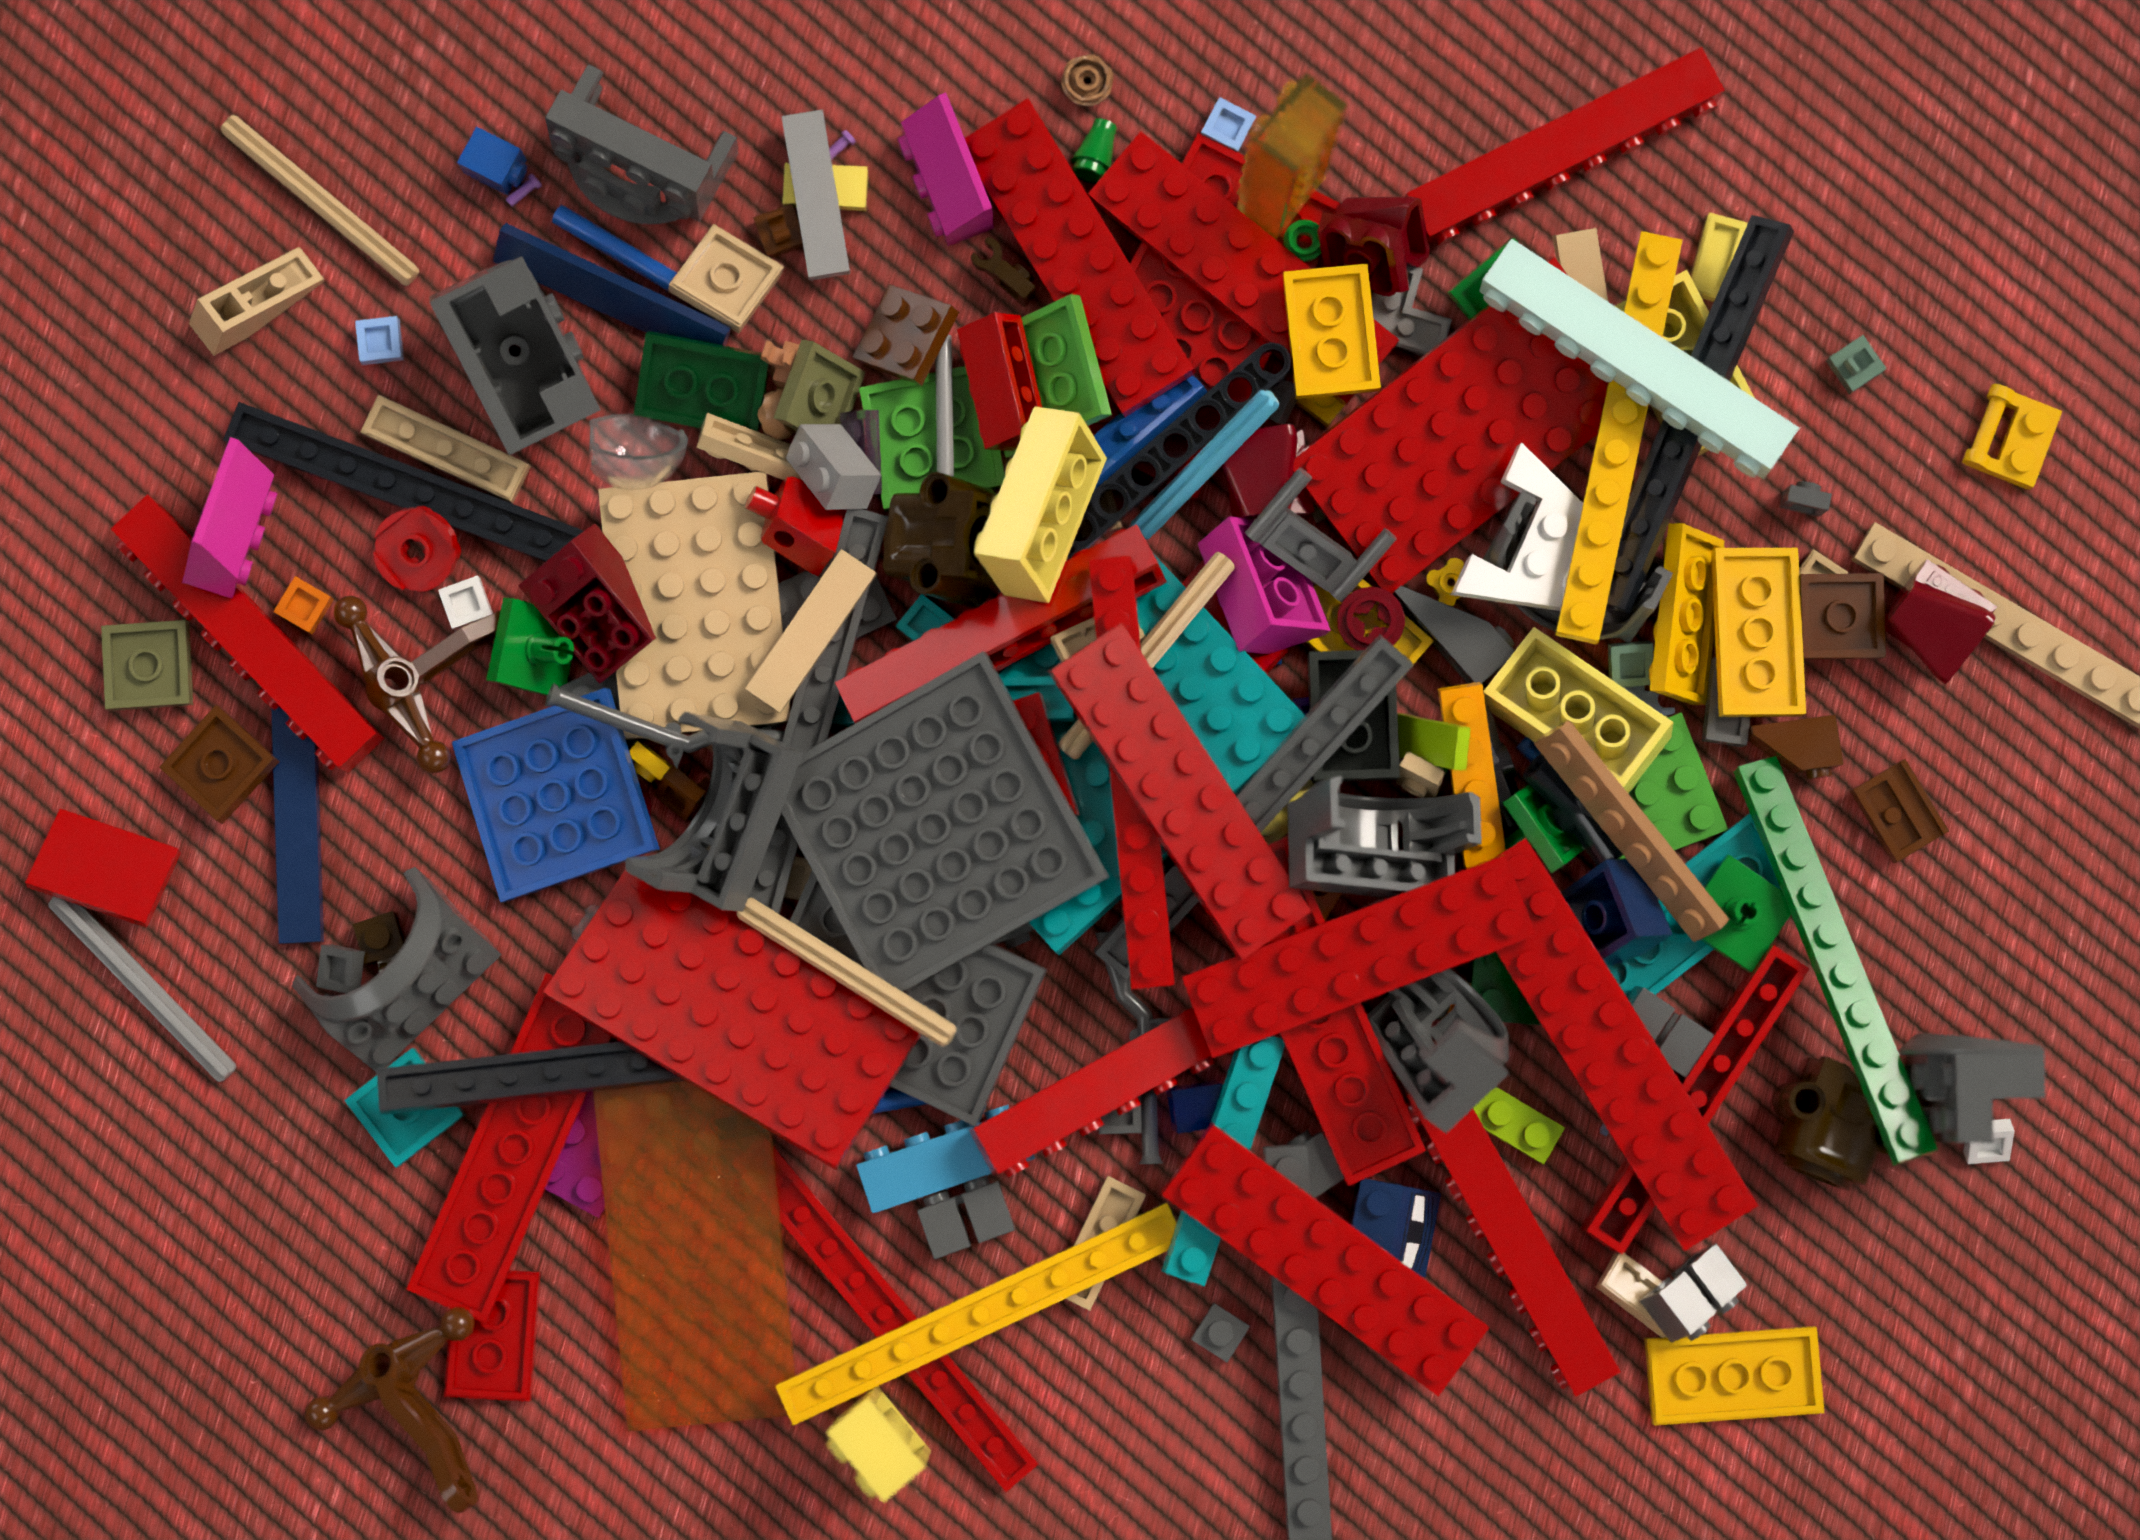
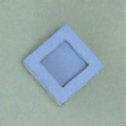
M1219 97L1201 134L1238 152L1255 121L1256 115Z
M397 316L355 321L359 362L362 365L404 360L400 319Z

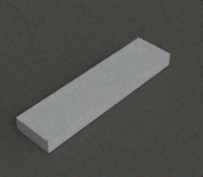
M823 110L781 116L809 281L850 274Z

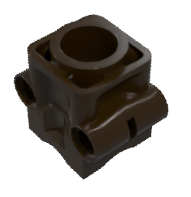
M933 472L926 476L921 483L919 493H895L890 501L889 516L884 531L883 568L886 575L910 582L912 588L917 593L969 608H977L984 604L990 590L1000 589L974 554L977 536L984 530L990 515L992 500L997 494L991 489L940 472Z
M1822 1056L1820 1059L1808 1057L1799 1082L1784 1083L1773 1093V1109L1777 1115L1786 1119L1773 1151L1785 1157L1783 1165L1805 1176L1842 1190L1849 1191L1851 1184L1866 1186L1878 1154H1888L1883 1139L1880 1143L1876 1140L1877 1124L1857 1075L1848 1065L1827 1056ZM1798 1092H1801L1804 1097V1106L1801 1111L1795 1105V1096Z

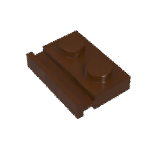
M1906 759L1901 760L1850 790V793L1893 863L1899 862L1949 832Z

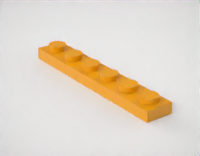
M1480 682L1438 689L1442 722L1466 726L1471 729L1466 770L1449 769L1453 795L1472 792L1480 797L1482 844L1461 852L1463 869L1493 859L1506 851L1483 686Z

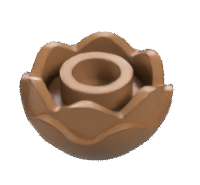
M1089 54L1073 58L1065 66L1061 79L1062 88L1072 102L1081 106H1093L1104 101L1110 94L1114 79L1113 72L1096 55ZM1086 78L1091 80V83L1088 85L1083 82Z
M782 387L776 388V391L766 393L763 405L758 410V419L762 424L763 432L766 435L773 436L776 440L788 439L797 432L774 419L784 390Z

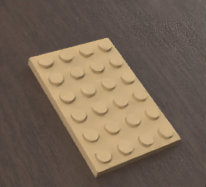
M751 472L598 489L602 532L623 557L656 636L654 641L616 670L621 712L665 727L669 722H676L681 727V734L697 733L702 730L678 722L679 717L685 711L741 721L751 727L788 723L791 712V700L780 714L745 690V687L783 634L775 550L763 544L760 539L765 518L745 509L747 499L755 486L769 491L766 473ZM623 730L626 740L644 739Z

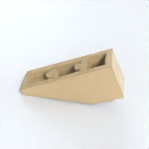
M298 247L197 299L189 325L213 356L253 335L322 284L324 278L302 249Z

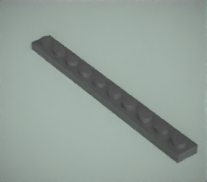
M847 509L833 560L842 549L875 571L884 540L888 516L863 509ZM871 584L796 691L782 742L802 753L829 738L841 695L835 682L846 677ZM782 813L779 816L749 898L756 899L779 915L799 846Z
M1381 634L1375 638L1286 736L1259 770L1235 794L1260 833L1413 666L1412 661ZM1174 862L1164 871L1170 932L1199 901ZM1123 916L1094 948L1096 955L1127 980L1130 977L1125 919Z
M1303 1143L1263 1146V1160L1311 1195L1308 1145ZM1271 1275L1287 1540H1332L1318 1309Z

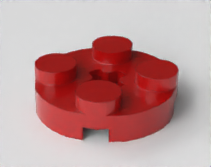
M426 506L401 509L388 516L376 530V551L373 552L375 565L387 582L402 590L407 588L412 591L424 592L437 587L450 577L461 555V547L457 542L456 534L451 525L440 514ZM409 539H413L415 542L420 541L424 545L423 552L425 557L423 560L418 555L413 558L408 555L407 551L411 548L408 543Z

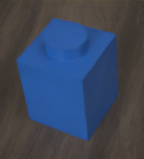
M477 126L457 161L464 174L507 196L512 186L518 187L521 184L528 167L525 164L527 159L520 148Z

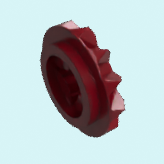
M1364 587L1357 589L1345 598L1338 610L1337 628L1345 644L1355 650H1365L1379 634L1394 646L1404 630L1405 615L1400 602L1393 594L1382 588ZM1374 604L1378 605L1376 612H1378L1377 620L1387 625L1388 628L1384 626L1381 628L1374 627L1368 636L1364 637L1365 623L1359 621V618L1354 617L1353 614L1367 616L1369 611L1373 609Z

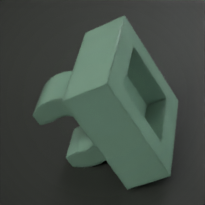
M1864 335L1826 360L1849 395L1887 369Z
M1651 641L1608 644L1609 678L1621 687L1650 685L1649 668L1653 662V643Z

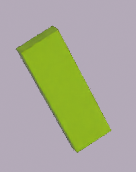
M1397 712L1399 758H1404L1406 753L1409 754L1410 752L1434 766L1452 770H1466L1470 727Z

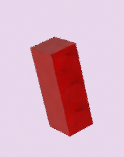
M994 312L958 328L957 332L960 341V353L965 362L970 383L969 391L974 401L979 422V434L983 440L984 448L987 450L1012 451L1017 449L1019 445L1022 427L1028 422L1034 406L1042 407L1021 315Z

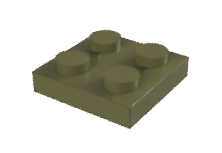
M801 340L774 419L796 431L800 424H841L846 429L866 372L813 341Z
M177 620L101 626L106 710L117 711L193 705L190 623L188 621Z

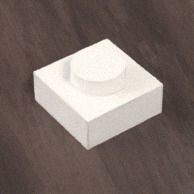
M478 575L438 590L451 628L454 631L493 614L481 578Z
M2010 1119L1993 1120V1143L1964 1144L1963 1153L1967 1164L2010 1161L2014 1137V1128Z

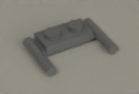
M1299 467L1245 533L1250 539L1257 543L1259 542L1263 547L1304 576L1330 592L1335 599L1343 602L1397 538L1384 528L1357 560L1354 559L1352 553L1288 508L1312 479L1308 472Z

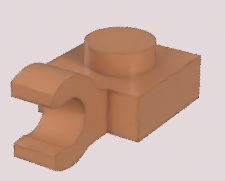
M770 341L765 342L761 359L771 364L770 373L777 388L785 387L799 344L785 341L783 349H780Z

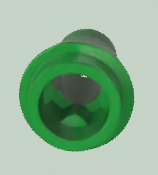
M1101 118L1095 119L1090 131L1072 157V170L1078 179L1096 184L1111 167L1114 137L1117 131V126L1111 121Z

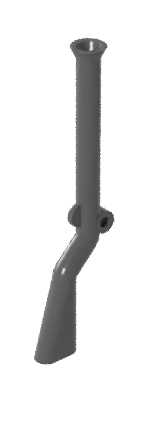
M555 683L552 684L546 698L545 706L555 705L665 745L667 755L673 760L676 769L683 752L691 753L712 745L707 742L708 734L704 730L687 736L681 734V727L676 722H669L665 727L563 691ZM757 729L781 742L783 741L785 731Z
M1109 932L1095 933L1098 944ZM1105 962L1115 998L1137 1019V1028L1133 1029L1129 1034L1130 1041L1171 1019H1154L1151 1010L1131 992L1130 977L1126 980ZM1153 1089L1141 1095L1142 1157L1139 1164H1164L1159 1156L1157 1096Z

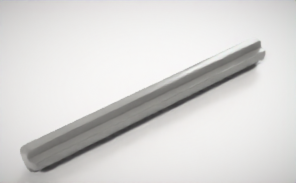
M52 897L48 904L49 908L217 1082H222L232 1075L236 1069V1063L85 907Z

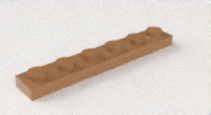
M1570 720L1543 734L1534 743L1693 942L1720 930L1728 922L1729 918Z

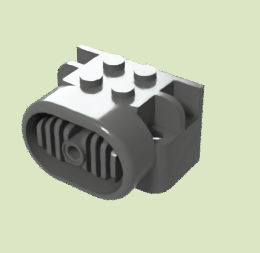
M522 256L514 260L501 262L489 269L486 268L430 296L429 303L509 455L601 410L578 362L584 359L583 352L572 331L565 334L560 325V322L565 319L552 293L547 296L544 295ZM515 344L521 349L518 352H511L509 347Z

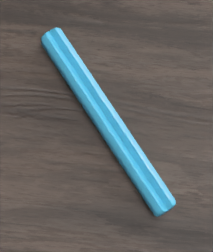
M1260 390L1131 522L1130 527L1137 524L1144 538L1150 539L1278 409L1279 401L1269 390Z

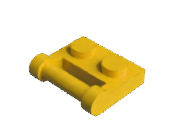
M1991 384L1987 394V398L1990 401L1971 449L1966 450L1962 462L1971 468L2030 490L2034 488L2062 411L2015 393L2009 387ZM2007 407L2015 411L1997 459H1994L1987 453L2004 408Z

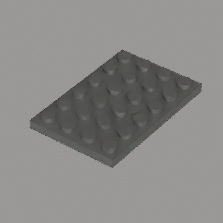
M812 871L790 922L865 968ZM991 943L903 992L954 1024L957 1030L951 1042L944 1047L921 1035L890 1086L969 1124L977 1126L1048 969Z

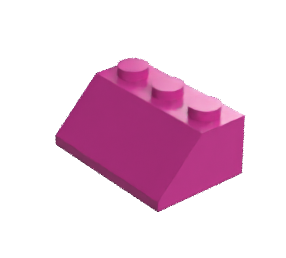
M943 93L901 122L903 136L898 137L897 140L905 161L913 159L918 174L913 175L912 178L920 199L928 197L933 212L927 213L932 230L936 237L943 235L947 246L992 230L994 226L992 206L947 93Z
M230 437L191 543L182 582L231 599L237 584L246 586L253 565L252 561L246 560L249 550L258 551L266 528L259 525L262 515L271 516L278 494L270 491L274 474L237 439Z
M1229 516L1198 543L1204 559V565L1216 552H1220L1228 557L1235 566L1216 593L1239 652L1271 654L1324 636L1331 631L1311 580L1263 547L1259 542L1253 541L1246 535L1245 531L1254 522V519Z

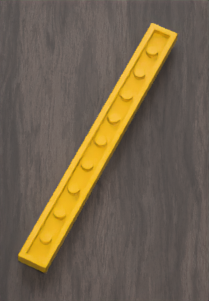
M1641 231L1623 312L1663 337L1683 240ZM1614 380L1608 382L1555 636L1592 644H1598L1648 409V405L1643 406L1633 401L1626 394L1627 389Z
M1168 1203L1151 1209L776 1384L775 1387L792 1425L798 1424L1168 1251L1177 1225Z

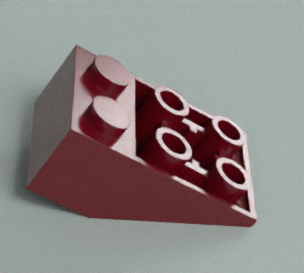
M595 523L566 544L518 585L560 637H567L573 642L574 651L572 652L599 684L656 639L623 557Z

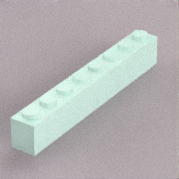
M1513 239L1509 241L1482 280L1479 292L1484 294L1483 299L1491 307L1501 312L1508 310L1520 318L1519 323L1527 331L1535 335L1543 333L1555 341V347L1562 354L1572 359L1578 356L1591 365L1590 370L1597 377L1606 382L1614 380L1627 389L1626 394L1633 401L1643 406L1652 405L1663 413L1662 418L1668 424L1680 430H1683L1684 427L1699 436L1698 442L1703 447L1714 453H1720L1721 451L1735 460V467L1750 477L1758 475L1765 479L1799 429L1798 426Z

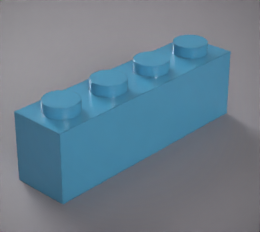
M1009 1105L984 1112L986 1120L1008 1109ZM960 1120L945 1125L946 1134L930 1140L928 1132L904 1139L906 1147L904 1149L889 1153L888 1146L886 1145L863 1153L865 1162L857 1164V1169L872 1214L991 1174L989 1167L968 1131L975 1126H970L969 1123ZM1035 1155L1026 1158V1160L1030 1161L1035 1159Z

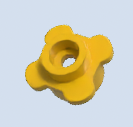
M1458 558L1449 559L1445 567L1440 570H1431L1426 577L1427 584L1433 587L1434 592L1439 597L1438 601L1451 607L1461 597L1451 595L1454 586L1447 584L1449 579H1453L1456 584L1464 563Z

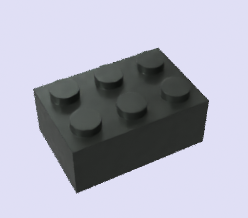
M1365 650L1309 652L1307 656L1309 711ZM1396 685L1312 776L1313 783L1337 776L1342 777L1341 782L1397 780L1400 777Z

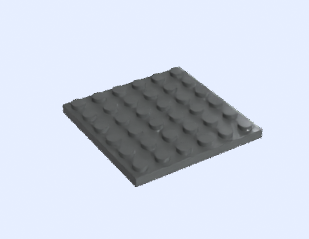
M985 651L978 653L804 752L781 811L865 969L901 992L909 990L1110 878Z

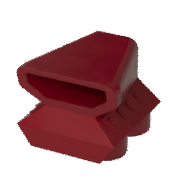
M1410 196L1347 197L1335 215L1325 212L1322 214L1318 237L1324 268L1368 264L1370 289L1375 293L1390 297L1396 292L1402 293L1409 290L1407 265L1416 268L1420 267L1428 259L1430 253L1421 199Z
M1292 424L1257 429L1222 464L1221 467L1227 478L1232 517L1255 520L1294 474L1296 454L1306 447L1303 430L1296 431L1295 426ZM1305 489L1288 506L1291 511L1300 517L1314 513L1313 500Z
M1927 559L1920 564L1885 610V631L1911 648L1936 679L1947 684L1994 625L1996 618L1993 612L1997 606L1985 599V596L1980 591L1969 588L1951 576L1946 568L1935 565Z

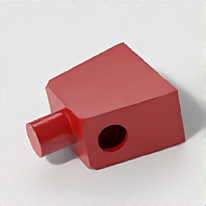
M793 476L786 477L775 494L755 486L745 505V509L765 518L760 536L763 544L808 572L819 576L836 552L846 509L825 510L804 481Z

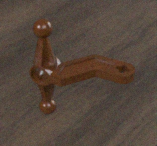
M344 596L334 606V617L340 626L352 631L363 678L367 683L366 694L368 700L374 707L386 713L418 746L417 761L425 772L434 774L444 771L450 763V751L444 743L433 739L421 691L418 687L427 683L475 649L495 640L500 611L461 627L410 663L397 655L366 623V604L358 597ZM384 679H391L396 682L400 690H393L388 687Z
M454 1307L448 1309L443 1314L440 1326L401 1339H395L388 1345L377 1343L370 1346L362 1355L359 1368L331 1398L317 1397L308 1403L305 1409L306 1422L315 1430H327L337 1422L339 1412L381 1399L386 1410L426 1453L438 1490L445 1503L456 1513H463L478 1502V1494L457 1434L418 1392L414 1385L418 1380L420 1370L448 1340L462 1341L469 1337L474 1328V1317L465 1308Z

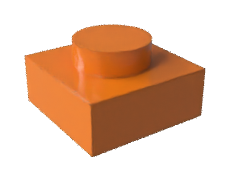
M294 576L273 612L313 635L334 598Z

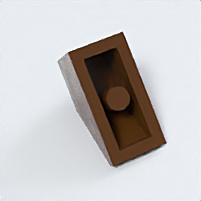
M1836 714L1749 727L1748 741L1769 757L1777 756L1780 765L1792 774L1806 773L1807 780L1832 776L1831 769L1844 764Z

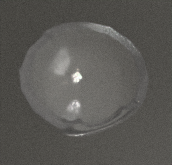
M616 414L590 420L589 466L594 475L611 487L629 491L652 488L669 479L685 458L688 437L682 429L677 431L668 425L654 422L650 418L633 414Z

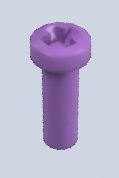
M847 130L841 132L843 136L829 148L831 160L847 145H853L856 142Z
M533 174L527 176L529 180L506 198L512 207L533 189L542 187L540 181Z

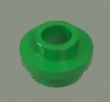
M1299 220L1292 223L1285 232L1284 247L1303 262L1315 260L1321 255L1318 237L1319 225L1310 220ZM1300 236H1308L1312 241V245L1308 248H1301L1296 240Z

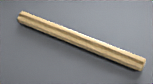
M232 115L223 123L221 132L224 136L400 283L407 286L413 282L419 274V269L414 263L239 117Z
M1216 552L1141 642V653L1151 668L1156 665L1234 570L1233 562L1224 554ZM1078 719L1061 739L1058 746L1070 758L1076 760L1091 744L1093 739Z
M749 898L744 911H737V917L939 1046L944 1047L953 1039L957 1030L954 1024L756 899Z

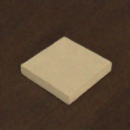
M713 224L670 282L668 291L713 319L730 326L731 330L739 334L783 274L784 266Z

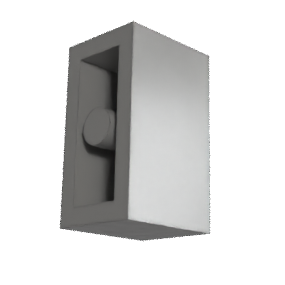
M800 424L786 456L787 461L825 510L867 509L882 476L841 424Z

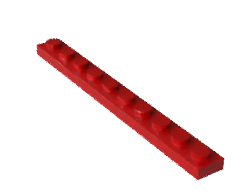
M1132 556L1090 559L1089 570L1096 639L1122 623L1141 651ZM1109 765L1131 988L1141 989L1175 985L1161 842Z
M766 1135L760 1137L731 1162L876 1337L918 1319ZM945 1354L907 1372L908 1376L1005 1492L1009 1491L1039 1465L1035 1457L949 1354Z

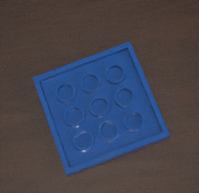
M603 688L580 696L617 710L609 688ZM552 706L451 742L500 902H508L623 863L627 857H639L660 850L623 730L561 707Z

